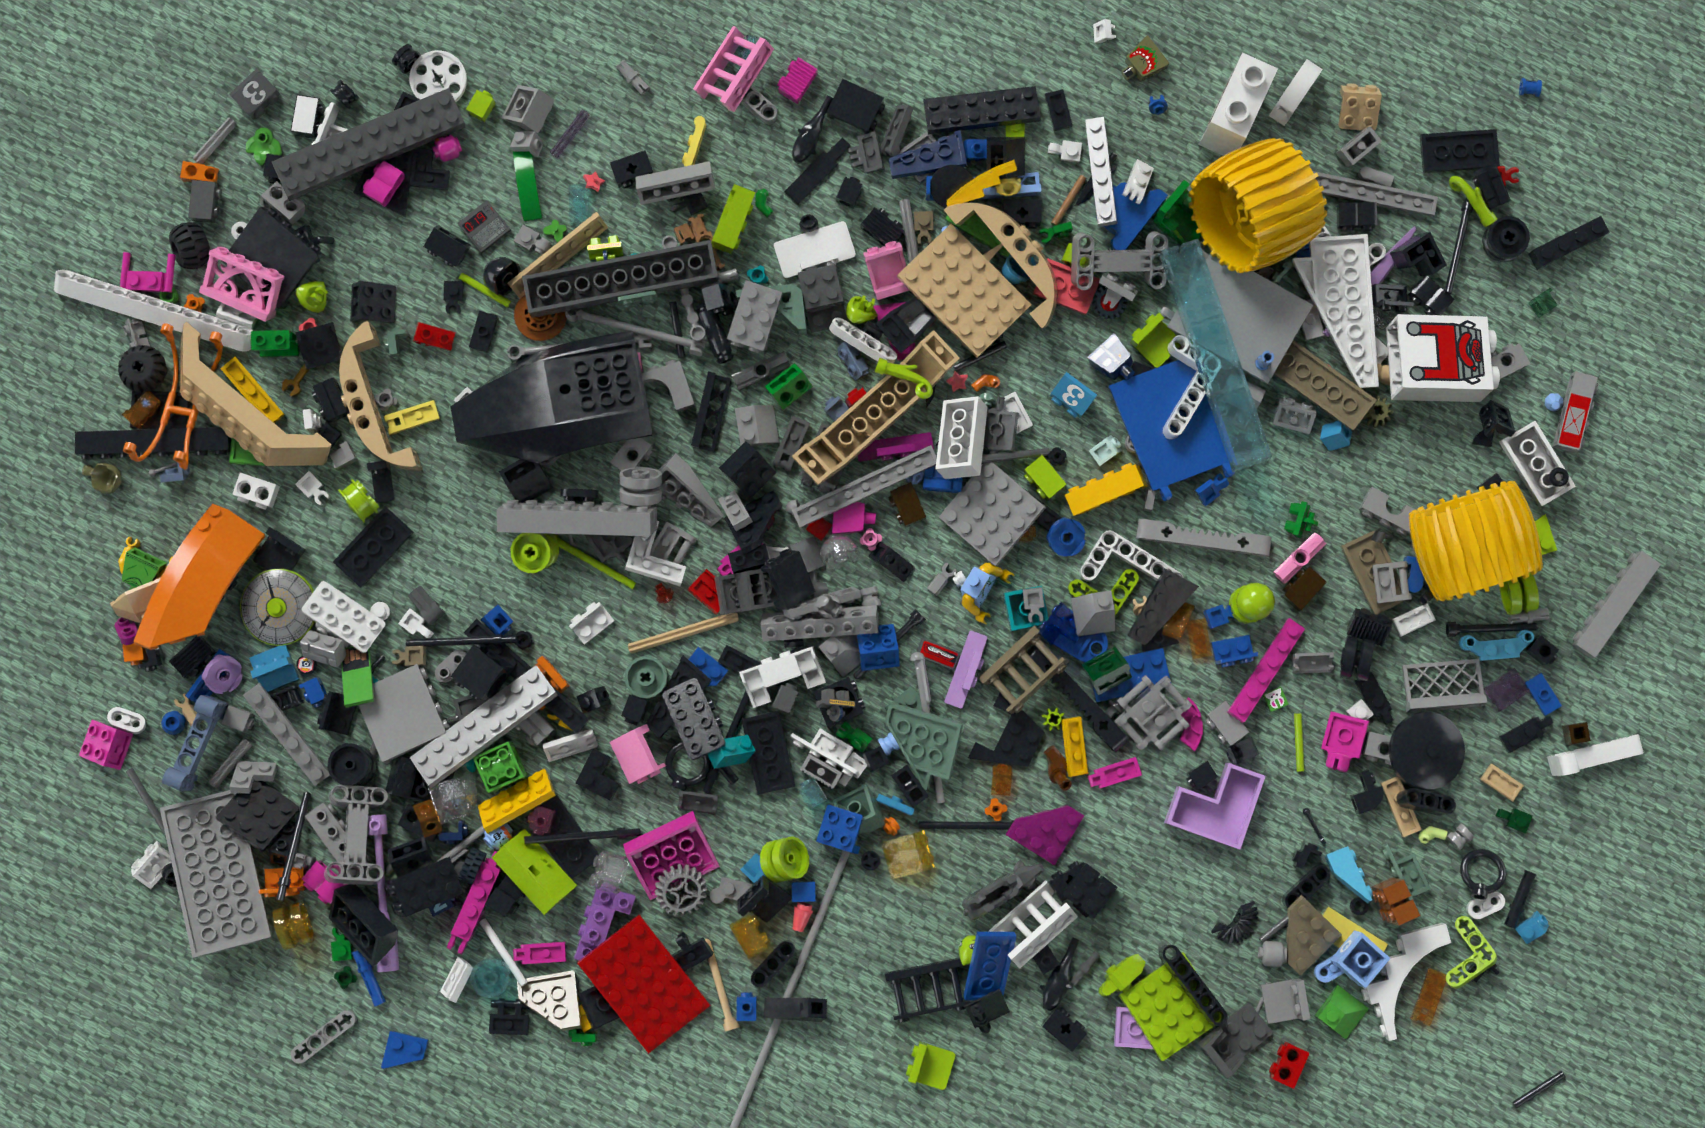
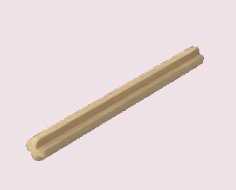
M737 613L714 617L629 643L628 649L631 654L738 622L739 617Z

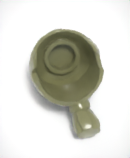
M98 463L94 468L84 465L82 469L83 475L91 477L93 489L101 493L111 494L121 485V472L111 464Z

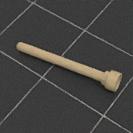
M705 939L713 951L711 941L709 939ZM713 953V956L708 958V962L725 1016L723 1027L725 1031H729L740 1026L735 1016H732L715 954Z

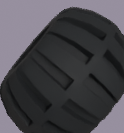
M191 222L181 223L169 233V243L172 253L176 255L175 260L180 267L189 270L198 269L208 262L210 256L209 242L203 229L198 224Z
M139 345L128 349L121 356L122 358L118 363L119 377L130 390L140 393L155 390L163 383L167 373V366L164 357L155 348ZM142 364L141 371H138L139 365Z

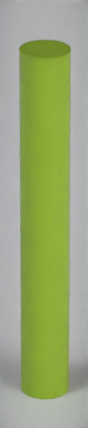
M463 272L460 274L459 279L505 307H509L510 300L500 294L499 296L494 294L485 285Z
M1302 713L1294 714L1297 772L1304 771Z

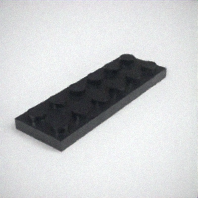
M1036 86L923 99L928 134L1041 122Z

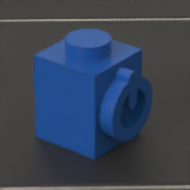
M741 992V996H737L736 1021H756L757 996H753V992Z

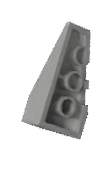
M676 453L658 469L662 474V484L659 487L662 490L663 500L668 497L676 502L675 506L677 508L685 507L689 509L693 517L711 527L724 516L691 467Z

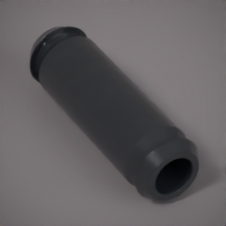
M705 302L698 305L696 311H699L698 316L702 327L705 329L713 355L717 358L716 362L723 364L731 361L734 354H731L732 349L719 315L707 311Z

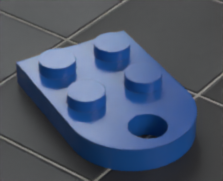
M1067 607L1064 608L1045 639L1084 663L1106 652L1108 647L1105 633L1077 637L1073 611ZM1092 644H1100L1102 651L1099 654H1094L1091 651Z

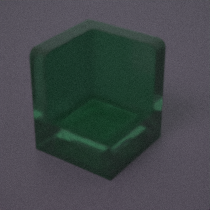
M1551 287L1528 302L1538 318L1557 306V303L1550 295V292L1553 291Z

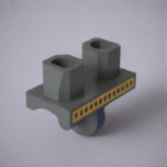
M834 689L821 690V700L816 701V707L828 709L827 715H829L830 719L838 722L845 716V711L843 710L847 707H855V701H849V691H837L835 699Z

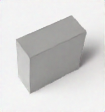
M1148 490L1146 492L1144 511L1151 512L1153 510L1156 491Z

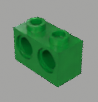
M795 363L765 386L774 401L783 410L813 387L804 372Z

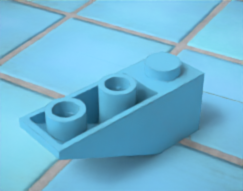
M1347 846L1327 854L1325 860L1332 875L1367 904L1370 903L1373 893L1370 886L1365 885L1363 870L1361 867L1358 868L1355 863L1357 857L1354 851L1350 850Z

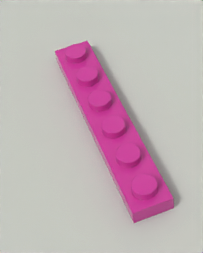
M1290 618L1286 620L1227 713L1242 723L1247 720L1305 628Z

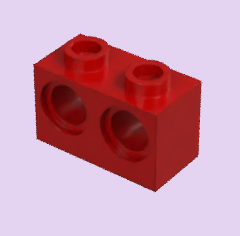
M1285 1041L1284 1045L1281 1044L1278 1048L1277 1055L1279 1057L1277 1062H1273L1269 1069L1270 1078L1294 1089L1310 1053ZM1295 1050V1059L1288 1060V1052ZM1283 1068L1288 1069V1076L1286 1078H1280L1279 1075L1280 1070Z

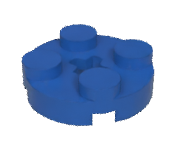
M1064 517L1057 520L1050 527L1046 539L1054 553L1060 556H1074L1085 545V529L1078 521ZM1070 533V535H1069L1070 540H1069V541H1066V540L1063 541V538H1064L1063 536H1064V534Z

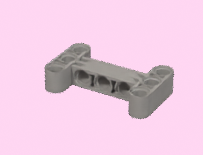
M1155 231L1149 233L1146 237L1145 250H1094V239L1090 235L1080 232L1073 237L1071 282L1075 287L1081 290L1091 288L1093 272L1144 271V281L1148 286L1154 289H1161L1166 284L1168 239L1165 235ZM1159 237L1160 242L1155 246L1154 240ZM1083 238H1086V244L1083 247H1081V240ZM1159 256L1158 263L1154 265L1153 259ZM1085 257V264L1080 266V259ZM1155 275H1158L1157 282L1153 284V277ZM1085 276V282L1079 285L1080 277Z
M337 785L331 790L329 794L330 803L334 806L347 807L344 861L331 862L326 867L324 877L328 882L375 885L383 877L384 872L380 865L365 863L368 809H379L385 804L388 794L383 788ZM334 793H342L343 799L335 798ZM355 793L361 794L362 797H363V800H362V801H357V800L354 798V794H355ZM373 795H380L382 802H376L373 799ZM329 869H337L339 875L332 876L329 873ZM349 870H356L358 877H351ZM369 871H376L378 878H371Z

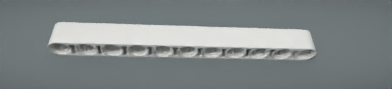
M58 270L55 273L54 291L58 294L159 326L167 323L174 327L173 330L181 333L183 324L187 322L201 334L200 339L209 341L211 332H219L222 334L221 342L223 346L239 351L251 350V331L253 330L249 327L68 270Z

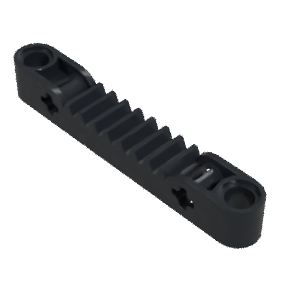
M1036 645L1027 650V654L1044 673L1046 665L1048 667L1053 666ZM1065 671L1060 674L1056 673L1051 678V684L1058 683L1057 690L1063 688L1062 695L1069 694L1068 701L1074 700L1073 706L1079 705L1078 712L1085 711L1083 717L1090 716L1088 722H1093L1094 732L1113 752L1117 753L1130 740ZM1099 721H1100V722H1105V721H1106V723H1107V724L1105 725L1106 728H1107L1106 730H1105V729H1101V730L1099 729V727H1100Z

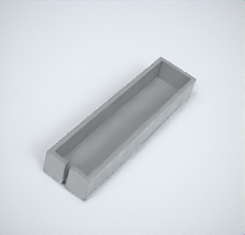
M507 500V503H503L502 506L497 508V532L651 536L657 530V506L651 505L632 506L621 503L620 506L613 505L612 502H603L602 505H594V502H583V505L575 504L574 501H565L564 504H556V501H545V504L537 503L536 500H527L526 503H519L518 500Z

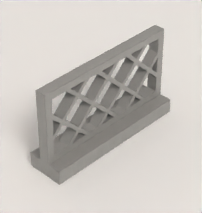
M1479 659L1402 665L1407 713L1483 707L1487 703ZM1475 664L1476 673L1473 676H1470L1463 670L1466 665ZM1448 666H1453L1459 671L1454 678L1444 672ZM1433 667L1440 672L1434 680L1425 673L1428 668ZM1408 669H1415L1420 673L1416 681L1408 677ZM1460 673L1469 679L1464 687L1455 680ZM1441 674L1450 680L1446 688H1443L1436 682ZM1422 676L1431 682L1426 690L1417 684ZM1471 681L1478 686L1479 693L1472 694L1466 689ZM1452 683L1461 689L1458 695H1452L1447 691ZM1433 684L1442 691L1437 697L1427 692ZM1413 686L1423 692L1420 698L1411 699L1410 690Z

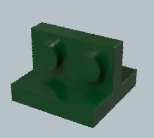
M1116 647L1081 664L1098 695L1132 678L1128 662Z

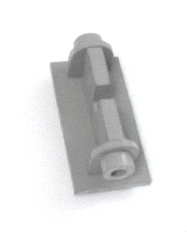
M128 318L123 326L125 336L130 338L129 348L139 345L150 346L147 337L141 339L139 337L146 334L142 321L135 318L130 323Z

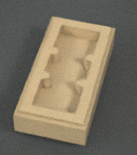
M1493 764L1488 766L1480 778L1482 782L1514 802L1524 785Z

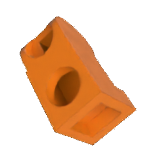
M183 161L180 178L183 182L197 180L215 182L217 184L219 169L204 164Z

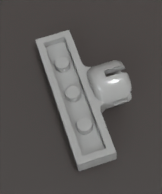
M852 586L823 594L819 597L801 601L789 610H783V614L791 619H799L803 614L819 613L826 618L836 617L842 609V606L839 604L854 602L855 599L861 597L860 590Z

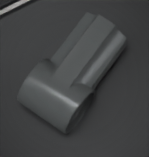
M421 586L415 588L408 595V598L419 609L421 616L430 626L445 614L440 605L435 600L433 601Z

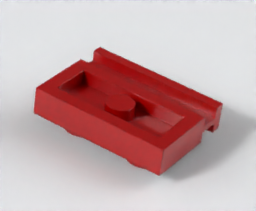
M706 569L688 588V591L717 615L720 612L715 576Z

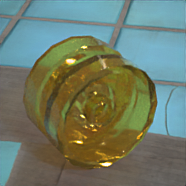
M302 901L291 904L289 910L286 907L273 910L275 931L285 951L297 947L298 942L301 945H305L314 941L312 923Z

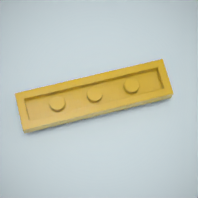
M233 357L220 368L246 400L274 424L285 415L237 357Z

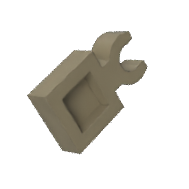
M933 211L914 212L915 232H920L917 237L918 245H921L922 237L928 239V244L931 243L932 239L928 231L934 230Z
M425 646L405 647V652L400 650L392 651L393 654H399L400 656L398 660L392 661L395 665H402L405 662L407 667L416 664L426 666Z

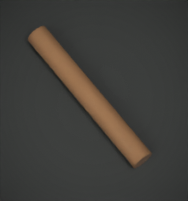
M1083 175L1079 176L1051 224L1059 225L1086 181V177Z

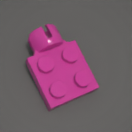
M1330 712L1321 749L1328 752L1326 767L1333 770L1337 768L1338 771L1347 772L1353 758L1360 759L1370 721Z

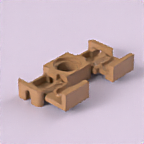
M699 214L695 218L691 217L688 219V224L685 223L674 228L680 245H683L685 240L689 238L691 240L694 239L696 243L701 242L703 239L712 241L713 235L711 231L707 232L702 220L703 214ZM713 247L716 267H718L717 271L724 269L725 264H721L716 253L718 249Z

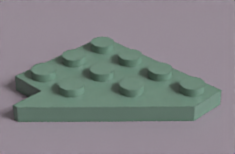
M893 702L889 703L885 723L925 790L929 789L932 775L947 780L951 779L964 723Z

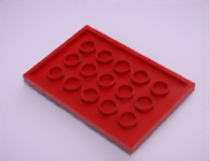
M640 914L577 962L648 1054L711 1006Z

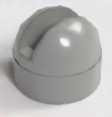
M798 499L787 503L786 511L788 514L793 515L792 510L800 506Z

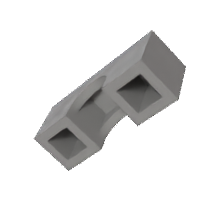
M1371 487L1359 507V510L1363 511L1362 514L1371 519L1373 517L1379 519V523L1389 528L1392 526L1396 528V532L1402 536H1410L1409 513L1415 509L1405 505L1398 515H1393L1386 509L1389 495Z

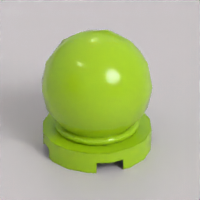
M1249 583L1234 590L1230 596L1229 605H1231L1233 617L1239 622L1245 624L1255 623L1269 616L1274 609L1275 598L1272 590L1266 585Z

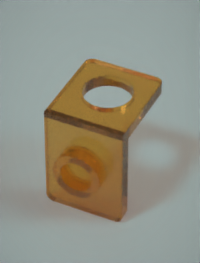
M432 800L413 805L424 837L442 831L440 819ZM429 823H436V827L433 830L426 829Z

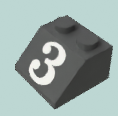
M255 69L229 95L254 120L264 114V109L267 106L273 105L278 101L280 93L258 69Z

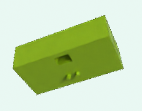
M524 829L503 845L492 859L545 915L560 903L577 885L539 843L524 844V836H531Z

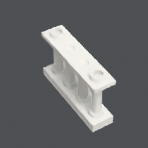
M1046 880L988 931L1012 932L1017 927L1026 937L1018 946L1015 943L1014 949L1008 954L1019 969L1078 917L1067 903L1062 907L1052 897L1055 891ZM1045 901L1055 911L1048 919L1037 910ZM1031 914L1041 924L1034 932H1031L1023 923Z

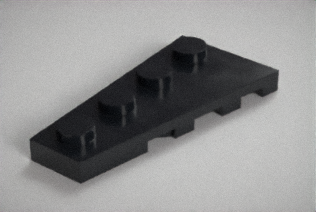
M1164 568L1127 635L1146 645L1199 586Z
M682 655L680 663L674 670L663 692L692 678H697L704 691L712 680ZM661 696L646 722L648 728L659 738L674 724L663 696Z

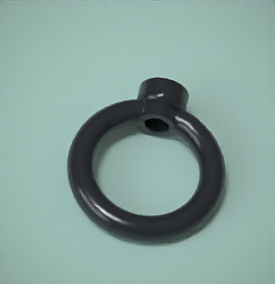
M680 741L668 751L665 759V768L667 774L673 780L671 786L685 791L687 786L697 785L706 779L709 769H711V761L707 755L702 756L704 761L703 769L698 776L690 779L679 776L673 768V759L678 751L685 748L683 742Z
M1473 850L1464 856L1460 865L1461 878L1466 886L1472 890L1471 896L1473 898L1485 900L1488 894L1496 892L1505 883L1507 874L1505 864L1496 853L1490 850ZM1486 857L1496 864L1499 875L1494 884L1487 886L1472 881L1468 874V865L1474 858Z

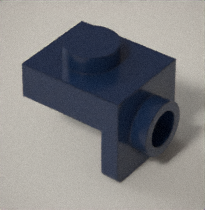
M465 820L458 821V832L439 833V841H444V844H456V840H464L465 836H468V824H465Z

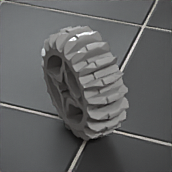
M678 864V869H674L671 866L670 872L667 870L663 871L665 877H658L660 882L655 884L656 888H658L655 890L656 900L661 902L660 907L662 909L666 908L667 913L673 910L674 916L678 912L681 913V916H684L685 911H688L691 915V909L694 908L698 911L697 904L703 905L704 902L701 898L707 897L705 893L707 886L704 885L706 880L701 878V872L696 873L695 867L689 870V865L687 864L684 869H682L681 864ZM687 878L695 882L696 889H692L691 886L687 885ZM684 887V891L682 890V892L678 893V889L680 890V888ZM666 891L675 895V902L666 897Z

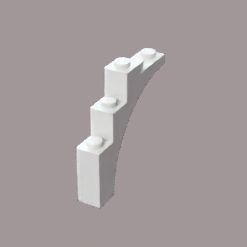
M1445 923L1397 934L1396 945L1398 950L1402 951V954L1390 956V960L1380 970L1381 975L1385 976L1384 979L1372 981L1366 988L1361 989L1364 1001L1367 1000L1371 1005L1376 1003L1377 1006H1374V1011L1382 1024L1379 1026L1382 1037L1389 1041L1397 1039L1394 1024L1395 1005L1398 992L1405 977L1412 967L1425 955L1436 948L1451 943Z

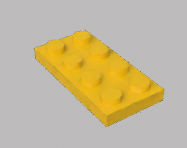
M544 768L541 771L535 772L532 776L519 781L514 786L501 791L498 795L478 805L483 828L487 834L556 796L547 770Z

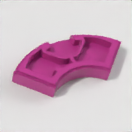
M1188 697L1186 700H1189L1192 706L1183 712L1181 716L1190 726L1187 729H1183L1179 740L1195 751L1202 739L1203 723L1198 707Z

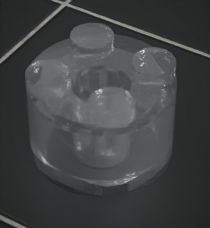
M608 851L601 852L600 856L596 855L593 862V867L596 868L594 874L590 877L589 885L597 890L618 894L621 890L618 886L620 883L624 884L627 874L628 862L625 861L628 859L627 856Z

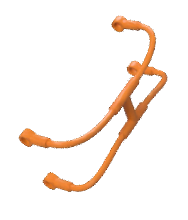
M163 323L160 332L166 336L171 345L174 375L172 389L168 394L160 420L161 425L153 442L140 457L136 453L137 446L134 443L126 442L123 451L129 455L131 460L135 462L143 461L157 445L165 426L168 424L171 413L189 416L186 426L184 452L175 451L173 460L178 462L183 470H187L190 436L199 411L194 404L192 409L173 406L178 384V355L172 333L174 327ZM211 332L209 341L214 343L215 348L218 350L216 359L211 367L213 372L216 370L222 356V334L219 332Z

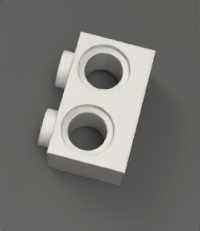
M240 473L233 495L238 497V501L247 504L249 501L256 502V507L266 510L267 506L273 508L280 486ZM249 484L251 490L249 493L244 494L243 488ZM267 490L269 496L267 499L262 500L261 494Z

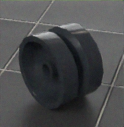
M1512 216L1502 217L1493 222L1484 232L1482 238L1483 249L1495 261L1510 262L1526 250L1530 241V233L1526 224L1519 218Z
M1347 636L1341 654L1340 678L1350 679L1354 668H1357L1356 679L1367 682L1372 662L1374 640L1364 639L1360 650H1357V637Z
M345 743L337 746L331 752L327 768L333 780L341 785L364 786L372 780L376 772L377 763L369 749L354 743Z

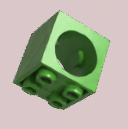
M508 741L473 757L488 793L497 792L528 778L513 742Z

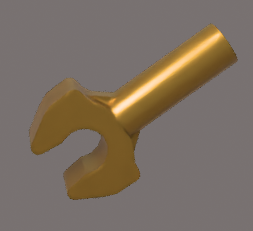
M304 364L293 379H285L283 381L282 390L286 391L290 385H293L294 389L290 396L294 397L300 394L302 391L300 389V382L310 369H306Z

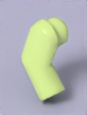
M1429 826L1420 832L1419 840L1423 844L1429 843L1435 837L1445 840L1448 831Z

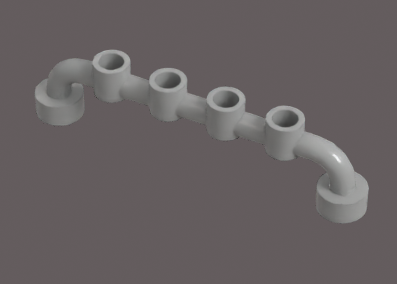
M671 235L664 237L662 240L663 249L678 245L676 238ZM688 288L680 289L682 304L686 307L688 314L687 320L692 326L690 336L694 341L700 342L706 336L705 329L698 323L699 317L694 311L693 298L689 295Z

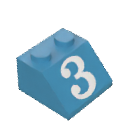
M1066 372L1050 396L1053 403L1059 407L1061 405L1068 409L1066 412L1074 418L1077 416L1081 418L1097 394Z

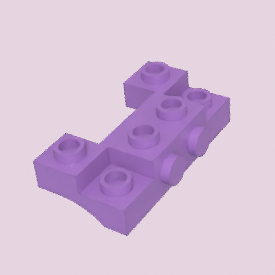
M597 883L591 905H587L584 912V917H586L585 924H581L578 931L580 939L574 959H582L606 940L615 910L630 915L635 895Z

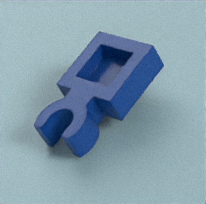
M1222 604L1203 611L1209 629L1229 623L1228 618H1234L1231 612V605H1227L1224 609Z

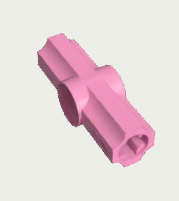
M1314 532L1273 572L1275 576L1286 584L1326 545L1324 539ZM1297 553L1304 556L1303 563L1296 561L1295 556Z

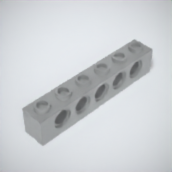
M877 605L842 608L838 616H832V618H826L819 613L803 614L799 619H791L785 616L783 612L762 614L761 619L763 641L878 633L879 627Z

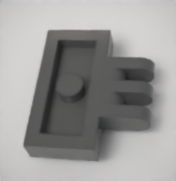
M874 131L857 136L859 146L848 149V153L856 152V154L849 156L850 161L858 160L851 163V167L864 166L866 174L885 169L877 132Z

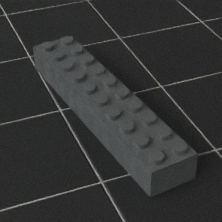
M447 88L274 160L272 164L287 198L291 201L432 142L439 137L465 128V122L450 89Z
M711 240L522 276L528 312L532 318L618 302V297L649 291H656L659 294L719 282Z

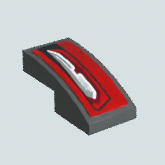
M925 638L921 639L917 652H921L924 655L925 660L951 670L955 669L961 653Z

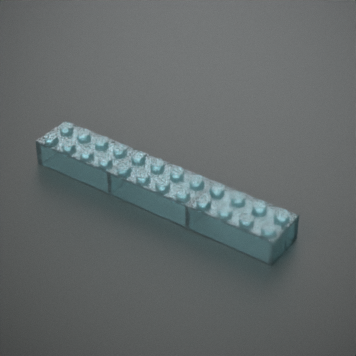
M1199 239L1181 244L1180 249L1177 245L1161 250L1159 256L1232 472L1269 461L1272 458V454Z

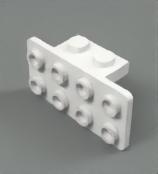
M844 221L774 243V249L784 278L797 276L798 272L833 264L836 265V263L854 258L856 255Z
M325 581L318 585L302 607V613L316 622L315 627L319 633L344 640L346 648L351 645L362 653L367 652L385 627V622Z

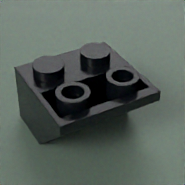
M987 137V171L1015 160L1017 171L1001 175L1000 179L1025 175V137Z
M519 459L498 471L509 491L519 503L534 500L553 489L540 464Z

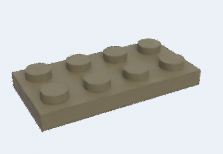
M1374 531L1340 547L1372 613L1376 615L1404 601L1377 604L1372 565L1392 563L1384 544L1371 540ZM1393 569L1396 595H1402L1399 575L1396 569Z

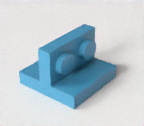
M287 645L277 646L249 658L253 670L250 671L252 678L257 679L258 683L267 692L300 679Z

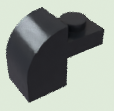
M1369 770L1358 772L1364 791L1350 795L1356 814L1375 809L1383 798V786H1374L1376 780L1373 773H1370Z

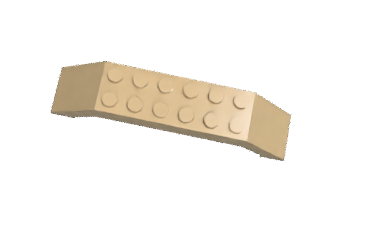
M189 323L183 324L180 342V393L185 400L192 402L199 412L205 413L213 424L219 425L230 438L238 441L244 450L251 452L258 462H262L266 466L324 465L327 462L331 444L317 432L314 435L286 434L199 360L201 334Z
M933 330L900 365H917V369L910 371L927 379L933 388L960 358ZM890 375L885 376L825 431L801 447L792 455V458L817 485L821 484L847 466L922 399L915 392L918 384ZM924 387L920 389L922 392H926Z

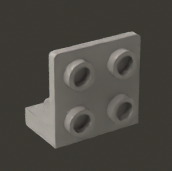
M1296 978L1261 985L1267 1023L1271 1024L1293 1019H1311L1304 980Z

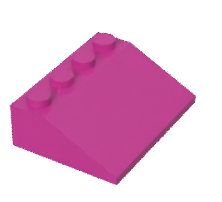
M693 811L623 844L625 854L650 900L657 897L655 890L658 888H656L655 884L660 882L658 877H665L663 871L667 870L670 872L671 866L674 869H678V864H681L682 869H684L687 864L689 865V870L695 867L696 873L701 872L702 875L720 867Z

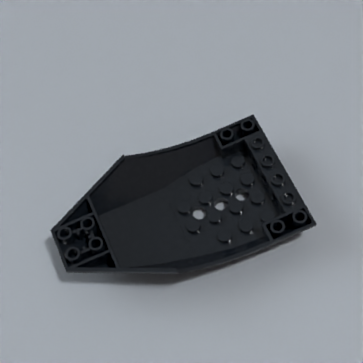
M632 331L572 341L531 354L518 360L450 406L457 443L536 464L593 446L652 436L648 405ZM605 378L609 383L601 386L598 384V381ZM581 382H588L590 384L587 389L579 387ZM563 385H568L571 391L568 394H562L559 389Z

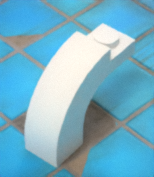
M1307 59L1269 116L1285 126L1323 69Z

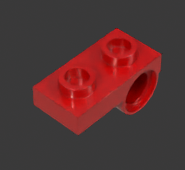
M418 322L413 342L417 344L424 343L425 346H433L451 351L455 332Z

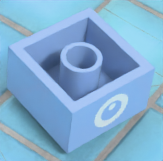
M1354 930L1330 961L1358 986L1366 988L1390 960V957L1362 932Z

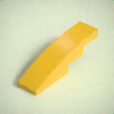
M1015 160L996 166L972 179L947 199V207L984 197V188L1001 184V175L1017 171Z

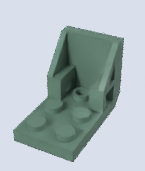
M794 284L770 286L769 288L783 292L777 309L778 316L799 336L807 335L802 290ZM736 290L738 303L742 290Z

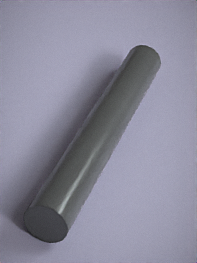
M1286 915L1259 937L1262 943L1268 941L1288 924V916Z

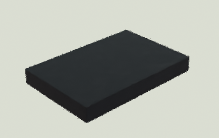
M132 391L130 429H159L169 392L149 391L140 393ZM176 392L173 406L189 408L190 401L185 400L180 392ZM144 398L150 400L149 403H151L147 408L142 407L143 404H141ZM171 413L168 424L164 429L186 428L189 416Z

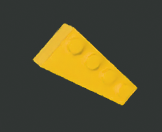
M1128 463L1121 466V471L1115 473L1112 470L1103 474L1104 478L1098 481L1094 478L1085 482L1086 486L1079 488V486L1068 489L1069 493L1065 494L1073 516H1078L1100 507L1103 503L1112 502L1118 499L1119 496L1123 497L1134 493L1140 487L1142 489L1148 487L1140 465Z

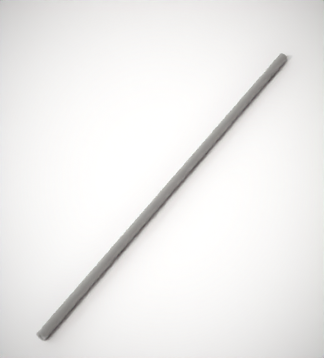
M842 851L783 998L792 997L850 852ZM782 1019L773 1020L730 1128H738Z

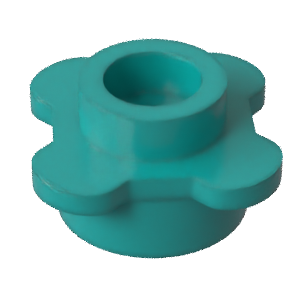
M760 265L747 271V276L750 277L751 282L757 284L768 282L763 266Z

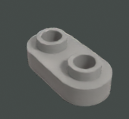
M462 650L453 651L437 666L435 670L437 680L443 683L452 681L451 675L460 664L456 663L455 658L460 656L463 660L467 653ZM446 669L448 674L443 677L441 672Z

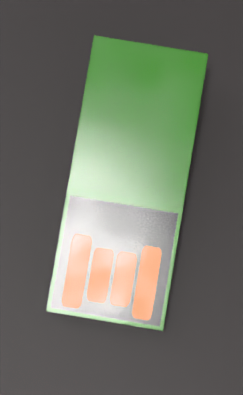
M354 647L345 648L347 655L341 663L345 708L374 702L370 648L366 653H362Z

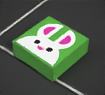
M1281 687L1263 694L1270 712L1289 705Z

